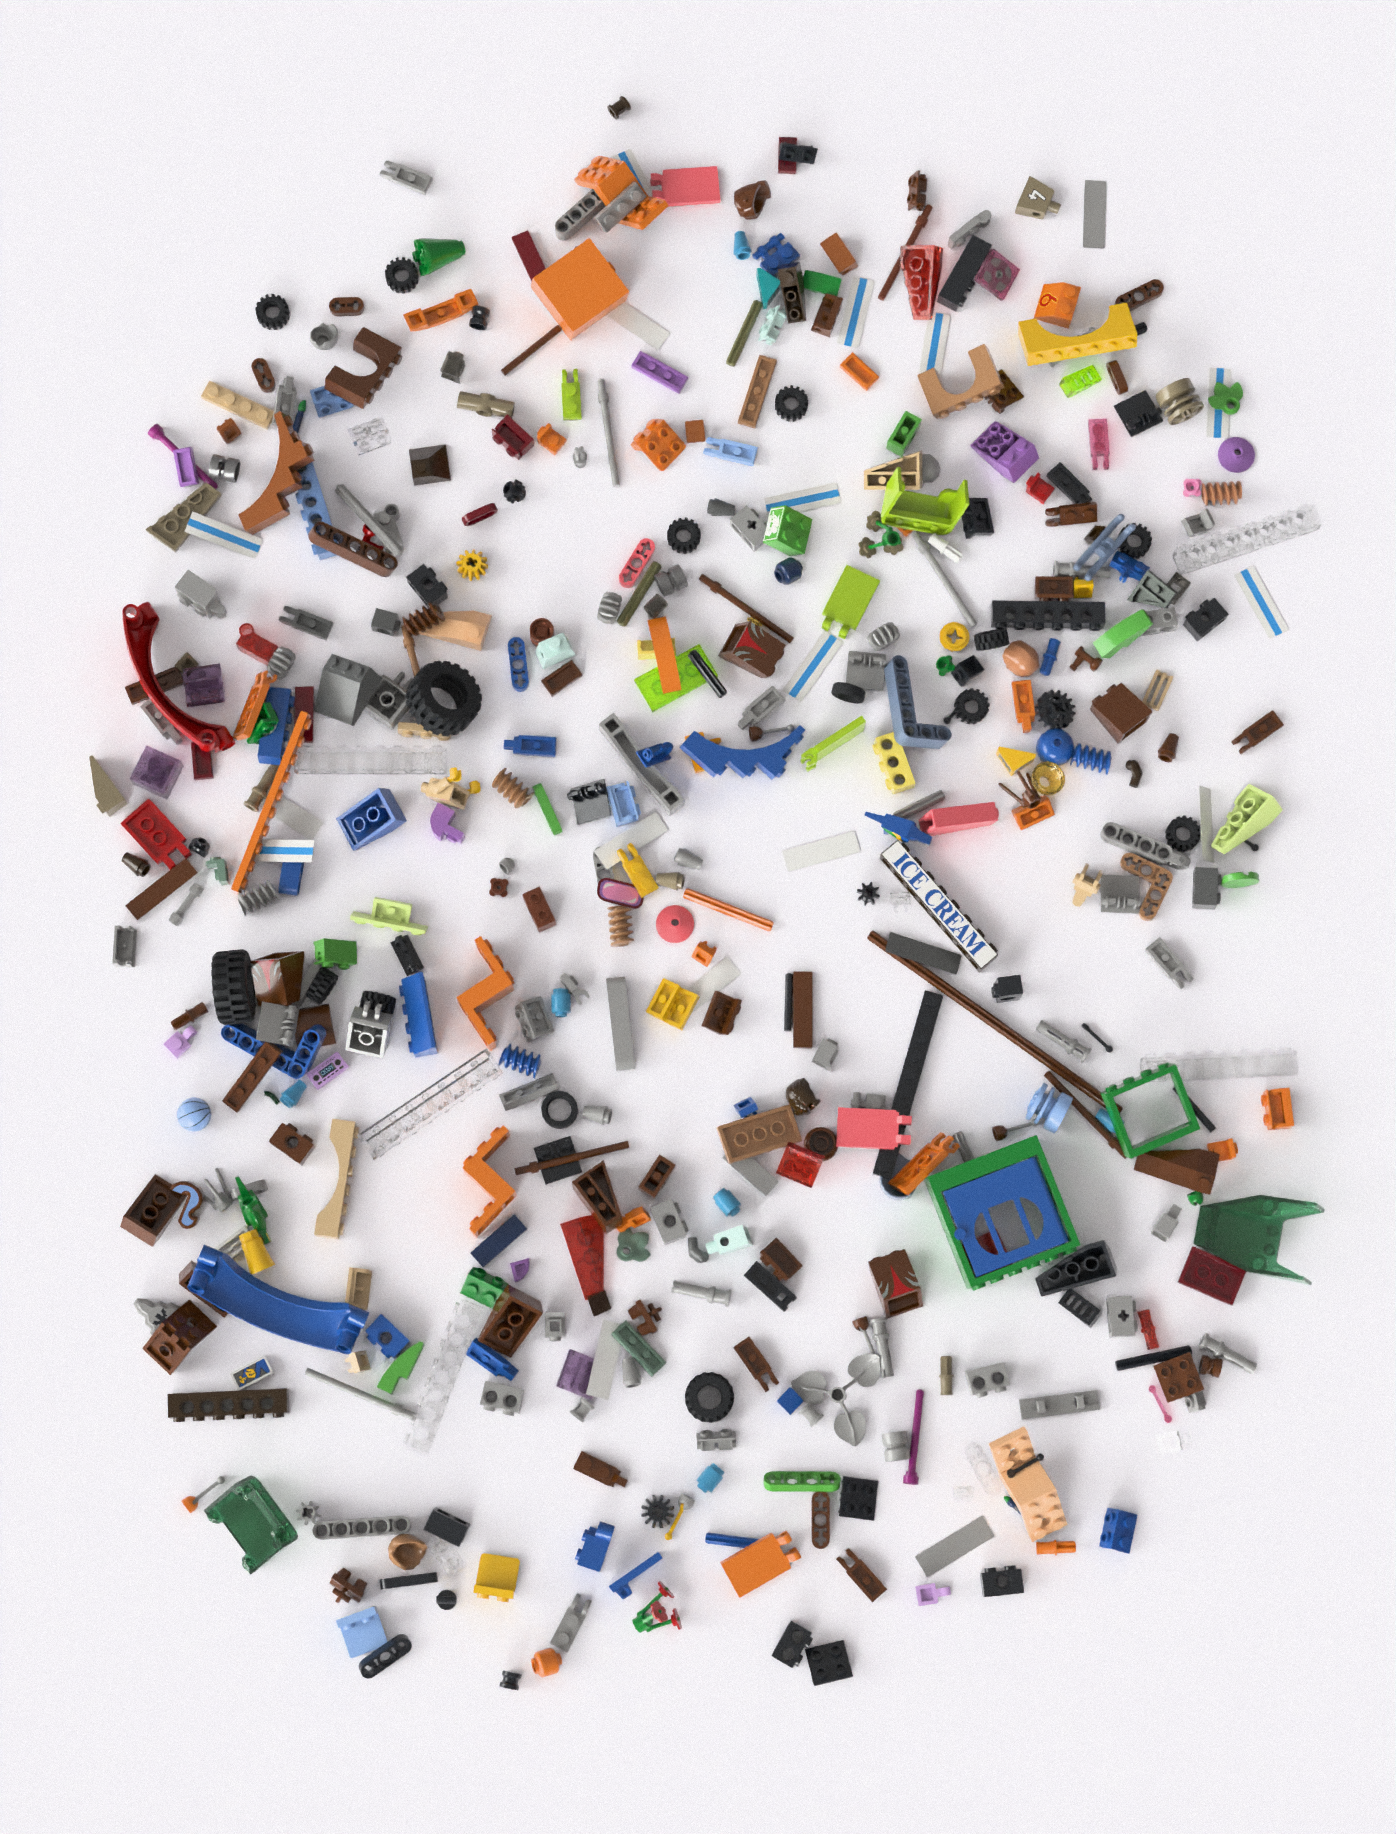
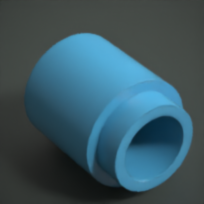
M553 989V994H551V1013L555 1014V1017H567V1014L571 1013V998L568 989Z
M722 1188L714 1195L715 1204L727 1217L730 1215L734 1217L741 1211L739 1208L741 1203L730 1190Z
M712 1463L697 1478V1487L704 1493H707V1491L712 1493L723 1479L722 1476L725 1472Z

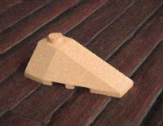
M474 610L443 612L445 616L444 622L439 620L437 626L432 623V628L428 629L426 627L424 633L419 630L421 635L482 651L492 615Z

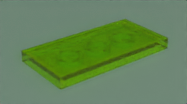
M700 644L675 657L682 690L663 694L658 667L634 679L637 688L652 713L707 683L688 658V654L691 651L697 650L716 677H718Z

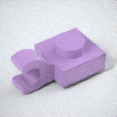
M190 1025L182 1035L178 1031L175 1032L163 1045L178 1059L192 1046L188 1041L198 1032Z
M935 1583L915 1586L918 1606L938 1603V1597L951 1595L950 1587L936 1589Z

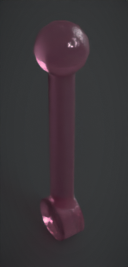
M1150 1385L1148 1390L1155 1397L1164 1415V1421L1170 1423L1172 1417L1167 1414L1156 1393V1387Z

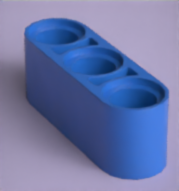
M305 862L282 863L278 893L299 895Z

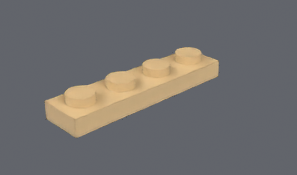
M210 380L201 395L203 400L268 430L272 423L273 410Z

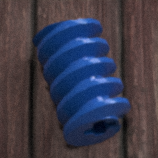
M1078 743L1074 748L1070 766L1076 761V767L1083 763L1086 770L1088 765H1091V771L1098 767V773L1105 769L1107 775L1112 760L1111 751H1107L1104 755L1103 749H1100L1097 753L1096 747L1089 751L1088 745H1085L1082 749L1081 743Z
M512 1044L504 1048L499 1060V1066L503 1062L505 1068L512 1064L513 1071L519 1067V1073L522 1074L526 1069L527 1076H530L533 1072V1078H536L541 1065L540 1054L533 1058V1052L531 1051L527 1056L526 1049L519 1053V1046L511 1050Z

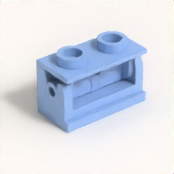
M626 781V785L625 783L607 786L608 799L616 827L638 821V815L641 814L639 804L634 803L633 797H636L634 787L630 786L628 781Z

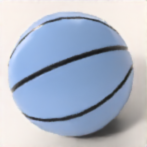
M188 1098L178 1107V1122L188 1131H200L211 1120L210 1106L201 1098Z

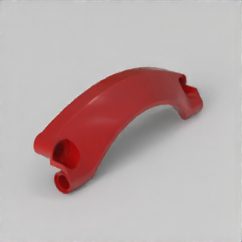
M144 602L138 607L134 604L124 606L122 621L129 657L140 684L153 704L174 727L199 745L201 750L209 752L215 749L216 753L231 748L236 742L226 726L210 724L188 715L179 709L161 689L151 661V645L160 618L151 603ZM130 613L134 617H128L127 614ZM203 739H209V740H211L212 742H211V743H205V742L203 741Z

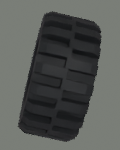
M434 661L433 663L426 664L409 683L408 690L406 691L407 708H410L409 713L411 717L414 716L415 722L418 725L421 724L424 730L427 732L430 730L435 735L449 736L450 734L457 735L460 731L463 732L478 715L482 706L480 703L482 701V694L479 693L481 689L479 684L476 685L474 676H470L466 668L462 669L459 664L454 663L453 665L450 661H443V663L441 661ZM431 688H439L449 693L454 699L457 709H449L439 704L435 700Z
M244 949L218 951L212 956L211 982L217 1019L223 1025L250 1023L255 1019L256 994L250 965L251 958Z

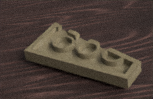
M205 483L190 494L185 501L173 507L172 511L163 515L154 525H150L145 530L176 553L191 535L184 531L192 511L206 516L222 494L208 483Z

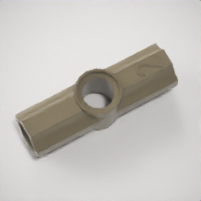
M460 391L457 401V408L475 411L478 415L484 417H491L492 415L505 417L508 414L512 418L515 402L497 399L494 395L488 393L477 395Z

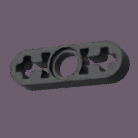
M437 1572L379 1579L380 1590L438 1582Z
M399 1634L362 1659L358 1665L361 1675L367 1679L373 1678L406 1655L412 1648L408 1636ZM402 1642L405 1646L401 1647L399 1643ZM385 1652L390 1653V1657L387 1660L380 1659L381 1654ZM369 1666L371 1670L368 1671L365 1667Z

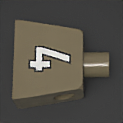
M1029 176L1017 203L1015 214L1042 220L1047 211L1058 214L1061 204L1052 201L1055 192L1052 188Z

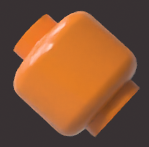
M547 1648L535 1652L534 1658L531 1659V1665L535 1674L546 1677L558 1673L560 1665H562V1658L560 1653H556L552 1648Z

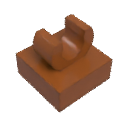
M232 418L224 420L225 422L216 428L227 445L242 434Z

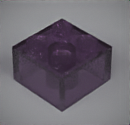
M146 745L129 779L133 785L167 800L184 765L181 760Z

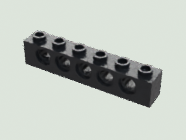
M992 600L991 628L995 629L1014 628L1015 630H1025L1026 628H1033V630L1040 631L1044 630V628H1052L1054 631H1061L1063 628H1071L1072 631H1080L1082 629L1100 631L1106 624L1105 602ZM1012 613L1015 618L1009 619L1006 617V614ZM1030 613L1034 618L1027 619L1024 614ZM1049 613L1052 619H1045L1043 614ZM1062 614H1069L1071 616V619H1064L1062 617ZM1081 614H1087L1090 619H1082Z

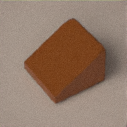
M702 419L685 421L687 443L705 442L704 421Z

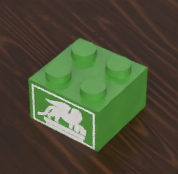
M786 505L772 507L763 543L788 556L805 554L813 519Z

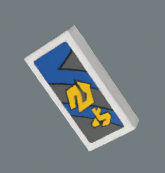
M266 1355L229 1374L237 1390H243L274 1374V1371Z

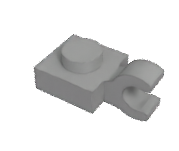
M564 973L560 977L561 983L574 996L575 1001L579 1005L582 1004L579 999L580 995L583 994L590 998L586 990L578 989L576 986L578 982L572 975L568 976Z

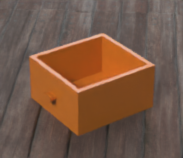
M590 238L536 275L531 284L532 290L570 341L624 303L630 292L615 273L616 269L611 262H607Z

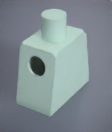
M564 633L538 643L535 652L543 670L576 656L569 639Z
M744 1225L715 1234L714 1241L705 1243L708 1254L719 1251L722 1255L753 1246L748 1228ZM725 1239H729L727 1246L724 1245Z

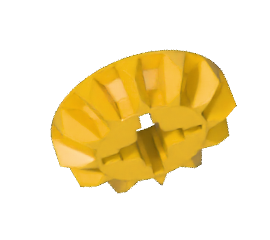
M958 622L946 624L939 634L940 643L944 646V649H948L951 652L960 651L965 648L970 638L967 628ZM956 630V636L959 637V639H956L954 644H952V638H950L949 636H952L954 631Z

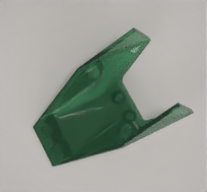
M1265 1195L1200 1206L1193 1244L1246 1272L1311 1286L1312 1282L1309 1279L1278 1264L1277 1258L1283 1224L1286 1220L1324 1213L1325 1209L1315 1202Z

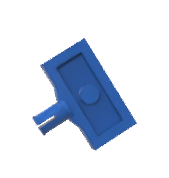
M1118 550L1109 564L1110 567L1121 573L1119 581L1121 582L1122 578H1124L1122 583H1125L1128 577L1140 581L1147 570L1150 569L1143 562L1137 561Z

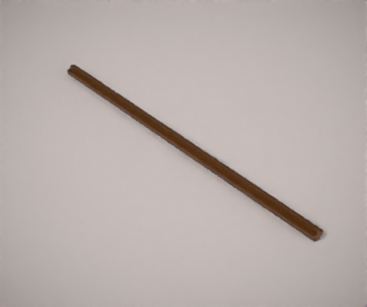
M872 930L867 939L886 952L888 940ZM886 952L1106 1109L1101 1091L921 963ZM1116 1103L1118 1111L1121 1113L1123 1107Z

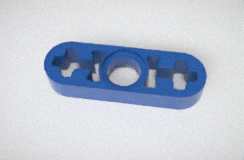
M513 637L508 641L512 686L514 690L523 692L529 687L525 644L521 638ZM515 642H518V645H522L518 648L519 655H515V649L511 647L514 646ZM521 660L524 666L521 669H516L513 667L514 661ZM518 674H521L522 681L525 682L521 687L515 684L518 682Z

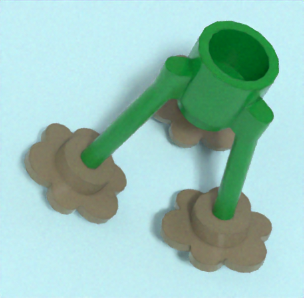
M875 510L871 515L867 516V529L877 532L883 528L886 532L882 536V542L876 544L873 540L870 541L868 537H864L858 543L860 547L859 554L869 559L872 555L876 554V548L884 546L883 550L885 553L891 552L892 555H896L897 552H901L904 548L901 543L902 538L898 532L893 531L892 527H888L881 522L880 512Z

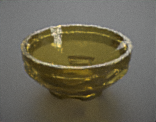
M1045 761L1039 763L1033 769L1031 782L1039 793L1051 796L1061 791L1064 787L1065 775L1057 764ZM1040 778H1046L1049 782V786H1042L1040 783Z

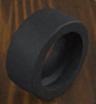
M552 1092L542 1102V1117L552 1128H567L577 1119V1102L568 1092ZM555 1099H564L571 1106L570 1116L564 1121H556L548 1113L549 1105Z

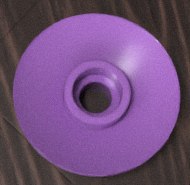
M1228 438L1218 449L1220 464L1224 469L1233 473H1241L1248 470L1255 459L1253 446L1244 438ZM1238 450L1241 454L1236 455L1234 451Z

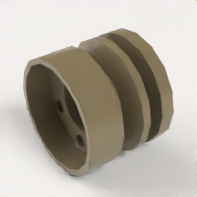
M1183 378L1172 382L1161 389L1155 396L1162 409L1168 408L1164 415L1168 417L1167 421L1170 425L1185 422L1200 413L1204 408L1203 402L1199 401V395H1192L1196 389L1190 378Z

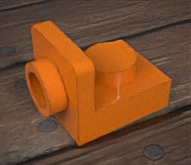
M550 423L545 427L542 426L537 432L538 443L554 455L567 442L566 438L552 429Z
M1232 1138L1206 1144L1208 1151L1220 1154L1218 1162L1233 1160L1236 1158V1154H1238L1236 1142L1233 1143Z

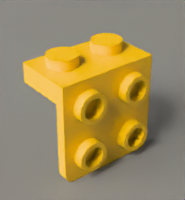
M487 1553L481 1554L476 1584L473 1593H477V1598L489 1599L490 1595L496 1596L497 1601L508 1603L509 1599H514L520 1565L519 1559Z

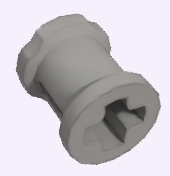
M581 1397L580 1402L569 1413L583 1423L586 1415L595 1407Z
M811 1401L798 1413L807 1419L811 1428L824 1416L812 1406Z

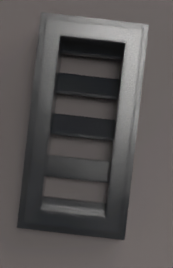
M1068 1289L1058 1302V1304L1089 1328H1092L1102 1315L1100 1309L1073 1289ZM1072 1295L1075 1296L1073 1301L1068 1306L1066 1304L1068 1300L1071 1298ZM1080 1300V1305L1074 1310L1073 1307ZM1086 1305L1088 1308L1080 1315L1079 1313ZM1093 1311V1315L1087 1320L1086 1317Z

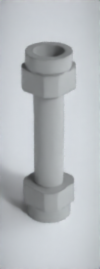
M194 883L189 889V895L177 912L171 914L168 921L178 927L183 921L182 916L194 899L200 897L204 888Z

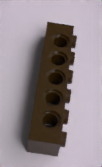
M289 1389L167 1394L168 1418L173 1419V1422H185V1418H193V1421H205V1417H213V1420H225V1416H233V1420L245 1419V1415H253V1419L265 1418V1414H272L273 1418L285 1417L284 1414L289 1413ZM271 1398L273 1400L272 1408L265 1409L263 1406L264 1401ZM251 1399L253 1401L252 1409L245 1410L244 1402ZM232 1400L234 1404L232 1410L225 1411L224 1403ZM208 1401H212L214 1405L213 1410L210 1412L204 1410V1404ZM188 1402H192L194 1405V1409L190 1413H186L184 1410V1406Z

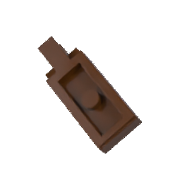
M581 1451L573 1467L574 1470L607 1486L614 1487L616 1483L625 1488L628 1482L627 1479L619 1476L621 1471L616 1467Z

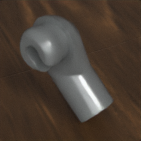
M697 1237L688 1238L689 1256L697 1263L707 1262L709 1255L698 1248Z

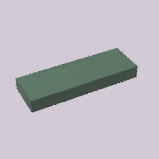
M627 1320L612 1332L611 1335L651 1377L667 1363Z

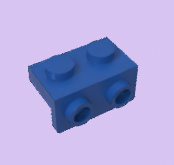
M1107 1508L1099 1546L1130 1554L1138 1515L1120 1509Z

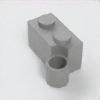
M388 504L384 511L375 513L373 516L404 549L396 521L400 518L399 508L395 504ZM391 510L397 512L394 516L387 514ZM383 544L385 552L391 554L392 552Z

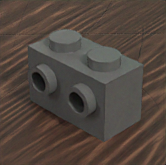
M1194 868L1193 909L1215 910L1217 904H1220L1221 893H1218V886H1221V874H1218V868Z

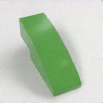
M1141 609L1113 626L1095 640L1093 645L1102 658L1110 659L1122 647H1128L1153 625V622L1145 610Z
M420 1341L402 1353L384 1373L377 1388L392 1395L401 1377L406 1380L409 1379L425 1344Z

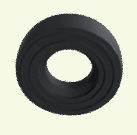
M844 682L834 683L831 694L834 697L849 703H863L866 695L862 688Z

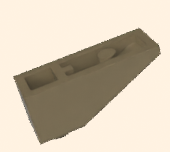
M91 755L89 760L95 798L99 802L96 806L102 814L106 812L110 817L128 803L94 756Z

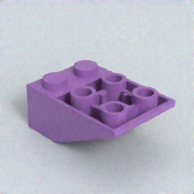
M996 420L970 445L1000 475L1013 483L1039 459L1033 443Z

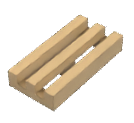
M1156 669L1142 702L1149 708L1159 711L1174 677L1168 676L1164 672L1161 673L1160 670ZM1157 676H1159L1161 679L1149 703L1147 702L1148 696ZM1164 679L1168 680L1157 706L1153 705Z

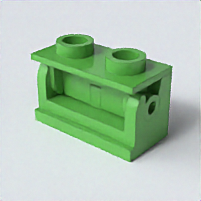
M323 938L313 942L315 958L319 960L314 962V965H322V968H333L336 966L339 970H348L350 966L357 964V941Z

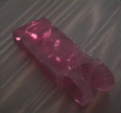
M1107 418L1088 419L1092 470H1097L1098 468L1097 456H1103L1104 470H1108L1110 450Z

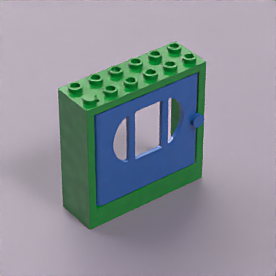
M1037 1135L924 1179L966 1289L978 1290L985 1287V1282L990 1281L991 1284L1003 1280V1275L1008 1274L1009 1277L1023 1272L1021 1269L1023 1267H1026L1027 1270L1041 1265V1260H1044L1045 1263L1059 1258V1253H1062L1063 1256L1077 1251L1076 1247L1081 1245ZM942 1191H944V1192H943V1195H944V1197H945V1200H946V1202H947V1205H948V1207H949V1210H950V1212H951V1215H952V1217H953V1220H954V1222H955V1225H956V1227H957V1230L955 1229V1226H954V1224H953V1221H952V1219H951V1216H950V1214H949V1211H948L947 1206H946V1204H945V1201H944V1199H943V1196H942V1193H941ZM1020 1197L1032 1201L1042 1214L1043 1229L1038 1239H1035L1020 1202ZM1013 1200L1029 1239V1244L1005 1252L988 1209ZM980 1213L984 1216L998 1255L984 1250L976 1239L974 1227ZM960 1240H962V1243H963V1245H964V1248H965V1250H966V1253H967L968 1258H969V1260H970V1263H971V1265H972V1268H973V1271H974V1273H975V1276L978 1277V1278H975V1277H974V1274H973V1272H972V1269H971V1267H970V1264H969V1262H968V1259H967V1257H966V1254H965V1252H964V1249H963V1247H962V1244H961Z

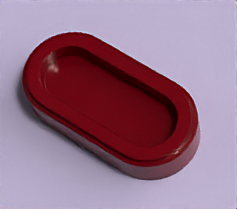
M495 503L487 504L467 513L461 520L464 526H472L495 515L498 511Z

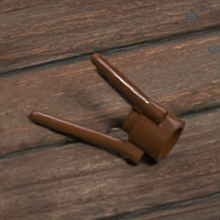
M1017 771V775L1026 789L1022 793V799L1002 783H998L1023 808L1027 806L1029 809H1032L1041 802V797L1029 773H1026L1030 787L1021 772Z

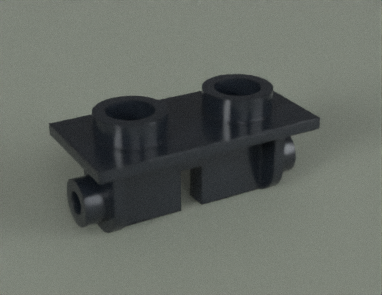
M786 142L780 143L778 160L814 164L818 148H814L813 145L797 146L796 144Z
M408 934L403 937L399 935L394 941L390 942L406 976L424 969Z

